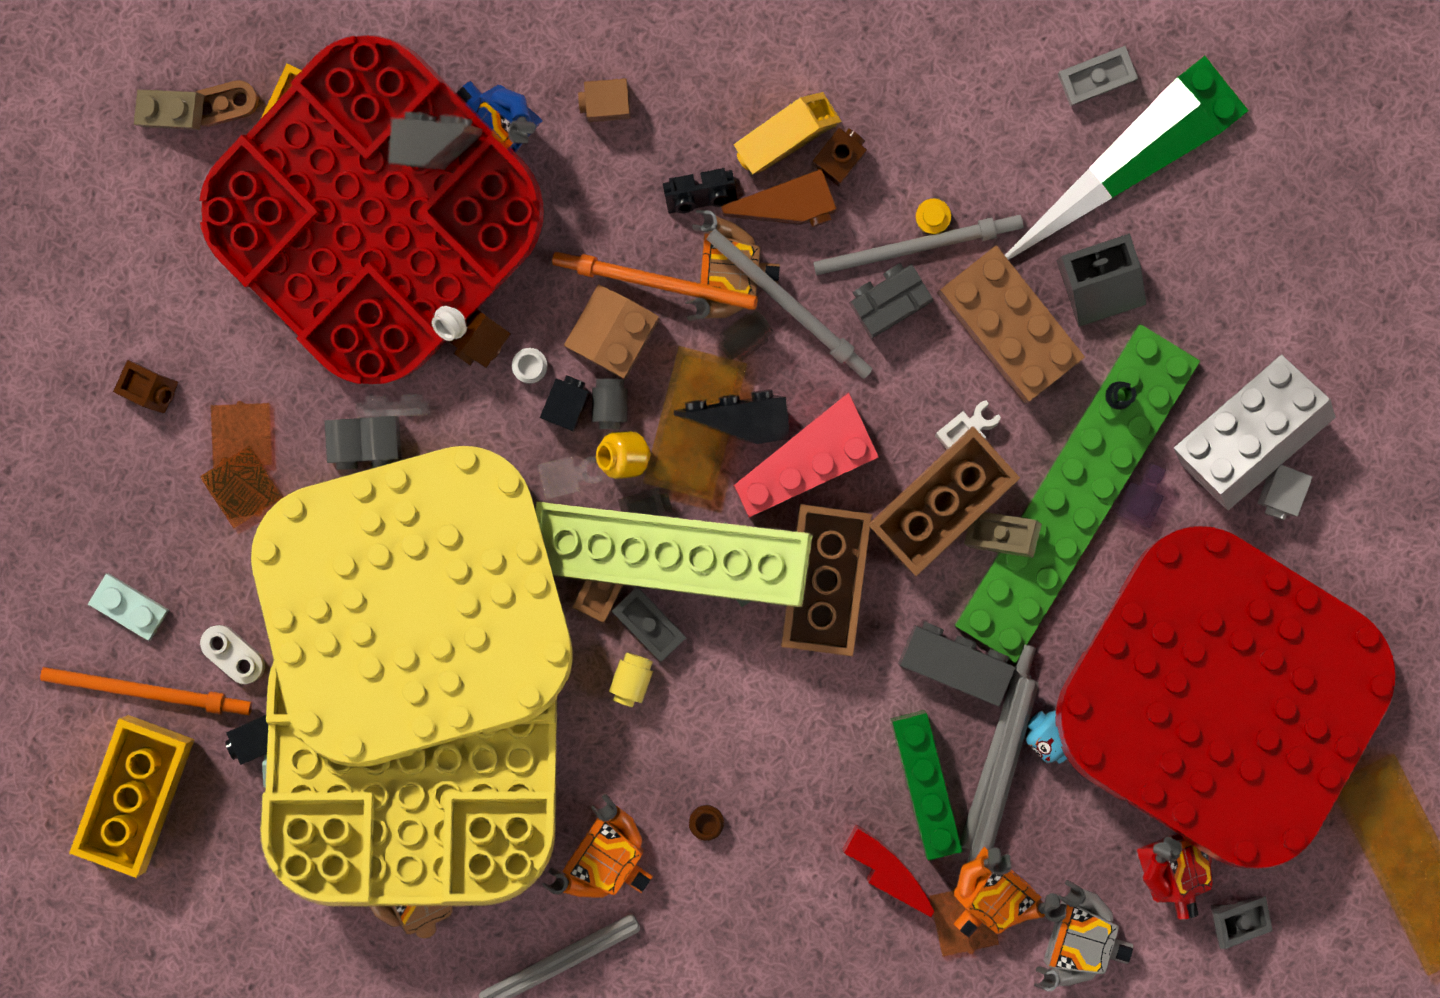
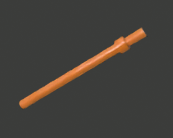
M555 252L552 258V265L576 270L578 275L591 278L594 275H599L751 310L756 309L758 296L598 261L597 257L582 254L579 257Z
M43 667L40 674V680L44 682L206 708L208 713L221 715L224 711L250 716L252 711V702L226 698L224 693L210 691L209 694H202Z

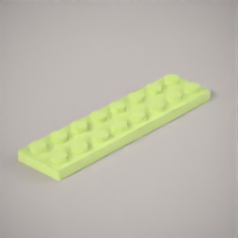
M545 502L536 503L535 510L553 576L802 607L812 542V535L809 533Z

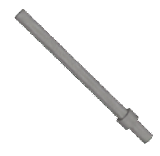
M1021 215L994 221L991 217L978 220L977 225L813 262L817 276L979 238L982 241L997 238L996 234L1023 229V221Z
M714 229L706 239L826 345L831 350L830 355L839 363L845 362L863 379L871 373L873 368L854 352V347L846 339H839L717 229Z
M1024 644L1010 679L1009 690L960 839V844L963 848L971 850L1019 678L1023 677L1031 679V675L1028 674L1037 649L1036 647Z

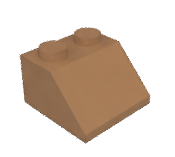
M598 284L564 346L626 380L660 318L630 299Z

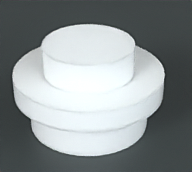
M441 306L435 312L432 326L441 338L452 341L454 338H461L466 333L465 318L459 310L449 306Z
M522 349L513 358V373L517 379L524 383H536L547 372V360L537 349Z

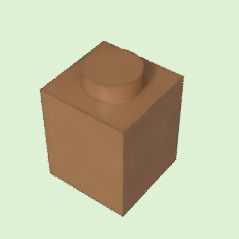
M627 78L584 82L585 92H578L580 114L586 113L588 122L631 119Z

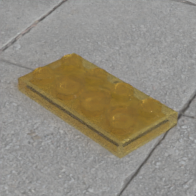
M682 346L678 347L643 483L712 501L729 436L674 416L673 410L684 409L685 402L706 400L707 405L719 403L718 397L739 395L747 363Z

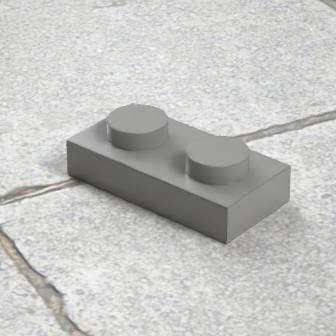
M1126 46L1059 71L1057 74L1070 107L1135 82L1138 79Z

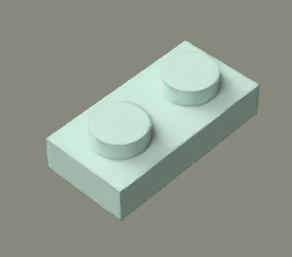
M109 573L105 574L88 605L148 641L153 638L169 609Z

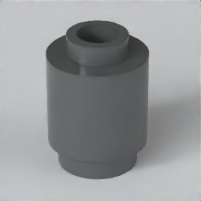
M596 379V388H592V422H599V429H620V423H627L628 388H624V379Z

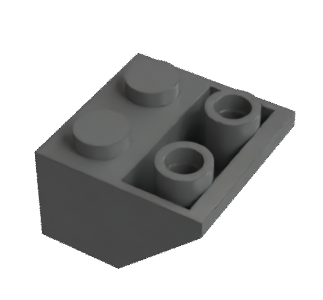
M405 112L404 119L392 118L389 163L409 167L445 169L482 137L483 129L473 127L472 120L462 119V117L440 115V122H436L437 117Z
M1130 234L1063 255L1056 260L1078 327L1146 305L1142 270Z

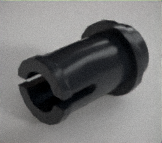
M1122 381L1113 382L1106 389V402L1114 409H1125L1136 399V389L1134 387L1131 388L1130 383ZM1119 389L1123 390L1125 393V399L1123 401L1117 400L1119 398Z

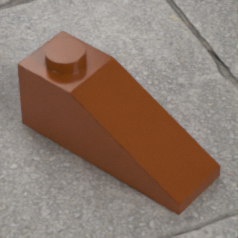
M819 169L721 206V211L724 217L797 225L810 222L813 228L831 221L830 214L836 212V206L823 171Z

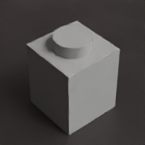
M1280 465L1267 477L1257 504L1267 507L1265 514L1285 521L1287 515L1298 517L1313 476Z

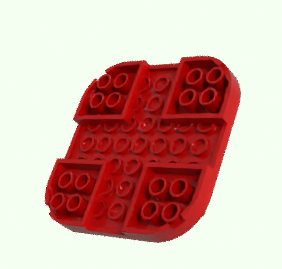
M370 35L350 36L329 44L314 56L290 82L292 86L246 135H241L213 165L206 176L200 193L199 201H202V222H200L204 239L214 256L245 288L250 287L298 335L296 339L321 365L334 375L353 383L384 384L404 378L418 370L447 341L441 338L432 326L435 312L441 306H449L459 310L466 321L526 260L539 239L543 224L544 208L540 187L527 164L415 51L398 41ZM405 112L437 117L436 122H440V115L462 117V119L472 120L473 127L483 129L482 137L445 169L409 167L389 163L392 118L404 119Z
M1207 526L1187 527L1174 531L1154 542L1139 557L1119 590L1118 598L1088 649L1082 653L1067 678L1057 701L1055 722L1056 726H1058L1062 743L1061 748L1071 765L1087 780L1117 799L1125 800L1183 836V840L1219 862L1247 869L1277 866L1298 856L1313 841L1386 713L1395 688L1396 675L1393 656L1381 631L1366 616L1238 536L1222 529Z

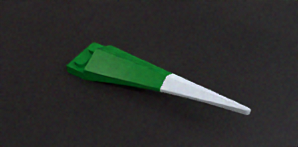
M1203 56L1179 75L1007 252L1006 258L1009 260L1219 135L1249 110L1208 58Z

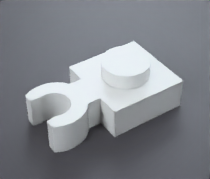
M982 401L976 406L971 418L962 411L940 429L935 437L947 450L972 426L986 439L981 430L993 429L997 426L1001 417L998 414L991 420L984 419L981 412L988 407L989 403Z

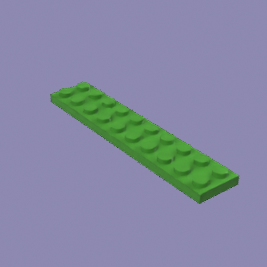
M1139 324L1020 517L1037 520L1042 524L1034 557L998 553L954 626L993 650L1009 656L1011 661L1017 662L1024 644L1027 645L1197 368L1200 360L1143 325ZM1118 381L1130 383L1131 388L1134 387L1136 389V399L1134 402L1121 410L1110 407L1105 398L1108 386ZM1121 389L1118 391V401L1125 399V393Z

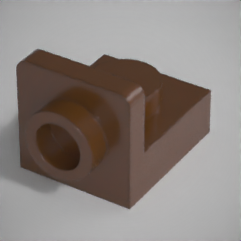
M127 360L113 392L142 407L164 414L173 400L178 382L136 362Z

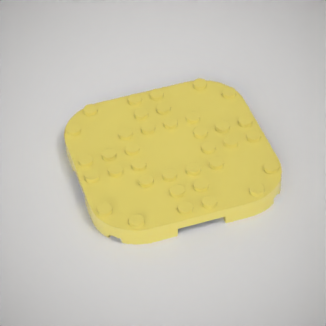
M449 447L296 490L279 500L262 519L252 544L251 565L286 711L298 736L322 757L345 766H373L413 755L414 751L477 733L483 732V734L525 723L545 712L557 700L556 697L562 690L565 682L568 681L573 657L572 643L530 491L519 471L510 462L492 451L479 447Z
M273 662L267 691L266 722L268 723L266 788L262 797L261 841L264 855L270 868L288 889L307 901L325 906L492 905L510 900L527 890L540 877L550 860L555 842L557 700L536 718L519 725L487 734L481 732L414 751L413 755L366 767H351L334 763L322 757L298 736L289 720L275 662Z

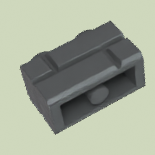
M899 263L883 273L886 280L875 287L870 281L852 292L855 299L850 301L849 304L871 339L934 301L912 264L904 268Z

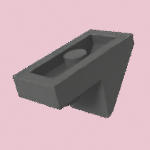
M1254 896L1232 905H1211L1216 937L1220 949L1230 948L1273 931L1266 896Z

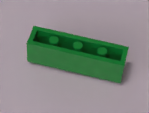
M920 710L890 718L926 859L929 861L962 852L927 712Z

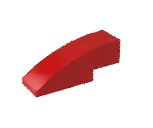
M856 824L842 848L844 854L872 868L867 876L869 884L932 917L934 910L924 890L909 868L876 836Z

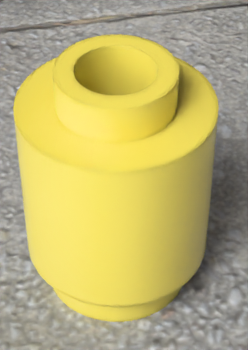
M626 652L624 660L620 659L609 689V692L615 694L613 701L629 707H633L635 702L642 703L653 671L650 670L653 661Z

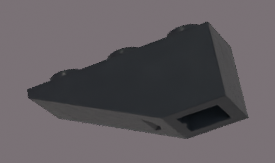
M771 389L751 392L752 398L741 400L740 395L718 397L719 403L707 405L706 400L685 402L684 409L673 410L674 416L748 443L763 444L791 439L786 397L773 395Z

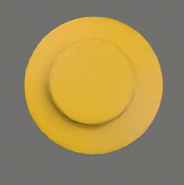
M927 199L917 208L915 215L916 223L925 233H941L950 224V208L940 199Z

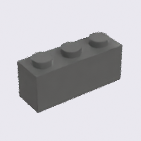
M925 621L922 628L916 625L913 626L898 662L900 666L998 707L1000 706L1015 670L1013 665L1007 663L1010 658L1009 656L992 649L989 650L988 655L974 650L977 643L957 635L955 641L942 636L944 629Z

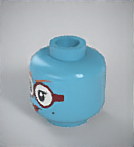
M1056 710L1046 715L1043 711H1040L1028 722L1027 727L1030 730L1027 733L1026 742L1046 763L1057 761L1060 764L1067 757L1061 748L1062 743L1058 726H1056L1055 722Z

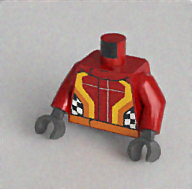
M1176 833L1138 848L1137 854L1144 871L1143 881L1150 889L1153 900L1157 903L1174 902L1177 918L1182 920L1199 915L1195 896L1211 890L1213 886L1211 873L1212 857L1182 839L1183 836Z

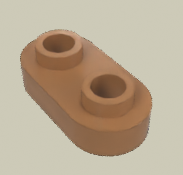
M241 80L196 91L204 95L203 105L211 103L213 107L209 115H202L201 126L211 127L248 117L255 112L259 103L256 90L250 84ZM239 94H245L247 97V101L243 106L235 104V98Z

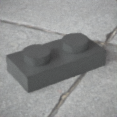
M636 587L612 610L616 617L660 662L686 639V636L639 587Z

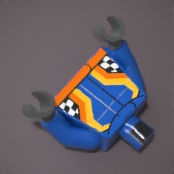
M470 81L457 92L515 153L523 143L527 144L529 142L528 137L534 133L535 129L543 121L528 108L524 95L506 89L502 85H497L482 94Z

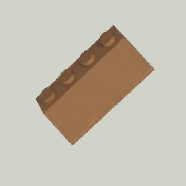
M972 426L874 518L868 526L904 567L917 576L1014 485L1020 477L979 431Z

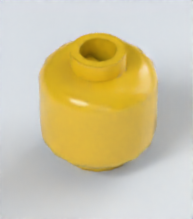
M632 431L615 432L603 438L597 447L596 460L599 468L608 477L615 479L632 478L643 474L647 468L651 453L645 439L639 433Z

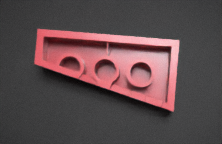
M849 392L734 485L748 517L754 516L879 457Z

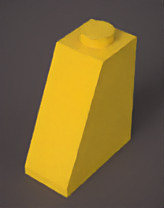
M824 92L800 97L733 145L738 151L737 158L740 164L746 170H750L752 174L765 171L842 121Z

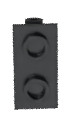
M725 168L700 172L702 184L695 185L693 174L669 178V182L663 183L668 214L676 212L689 213L696 208L707 206L720 207L729 202L737 201L736 185L732 170L725 171Z

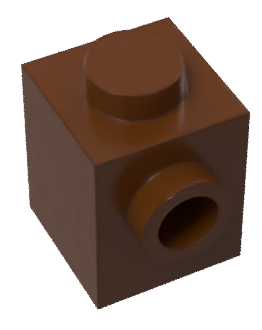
M839 127L813 159L812 166L817 170L822 169L823 174L839 187L866 154L867 149L862 146L865 140L852 129L848 128L845 132Z
M477 309L465 321L466 333L461 338H454L449 342L457 347L453 354L471 366L476 361L487 368L490 362L499 355L501 347L511 333Z

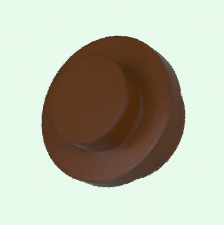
M702 805L691 813L689 828L696 838L703 841L713 840L723 831L724 818L716 807Z

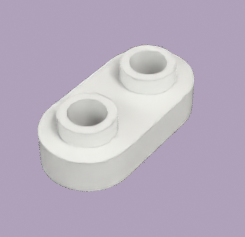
M217 625L208 628L203 633L200 641L202 652L230 678L240 684L253 683L261 678L265 670V662L262 655L231 628ZM217 636L221 637L224 642L220 650L215 649L212 645L213 639ZM243 659L250 663V670L247 673H243L239 669V664Z

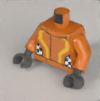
M607 794L601 796L607 803L604 808L597 809L594 805L591 807L598 818L565 865L562 872L567 875H563L555 868L549 869L548 872L555 876L556 880L553 884L543 883L542 885L552 894L558 895L563 892L577 897L604 898L609 894L615 896L624 882L639 893H642L653 876L636 865L644 850L641 848L643 839L633 817L616 806Z
M983 847L975 860L961 867L954 896L966 910L953 924L968 938L982 923L996 934H1000L1007 928L1027 920L1046 917L1052 922H1059L1066 917V905L1060 904L1058 895L1055 893L1048 894L1045 898V903L1040 900L1042 897L1011 869L1010 855L1005 854L1001 857V852L998 848L993 847L988 850Z

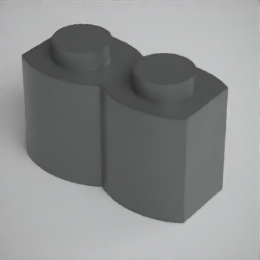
M399 417L324 420L327 463H336V470L358 469V462L371 461L372 468L393 463V460L402 459Z

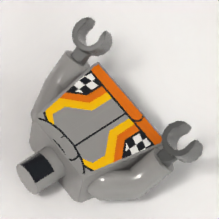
M1070 880L1065 881V884L1070 887L1069 894L1064 897L1058 895L1061 904L1066 905V917L1062 921L1055 922L1043 960L1047 967L1053 969L1042 966L1036 968V972L1044 974V979L1041 983H1034V986L1045 991H1053L1056 987L1071 986L1092 980L1096 974H1105L1110 959L1128 964L1133 952L1132 943L1116 939L1119 926L1113 921V913L1097 894L1082 889Z

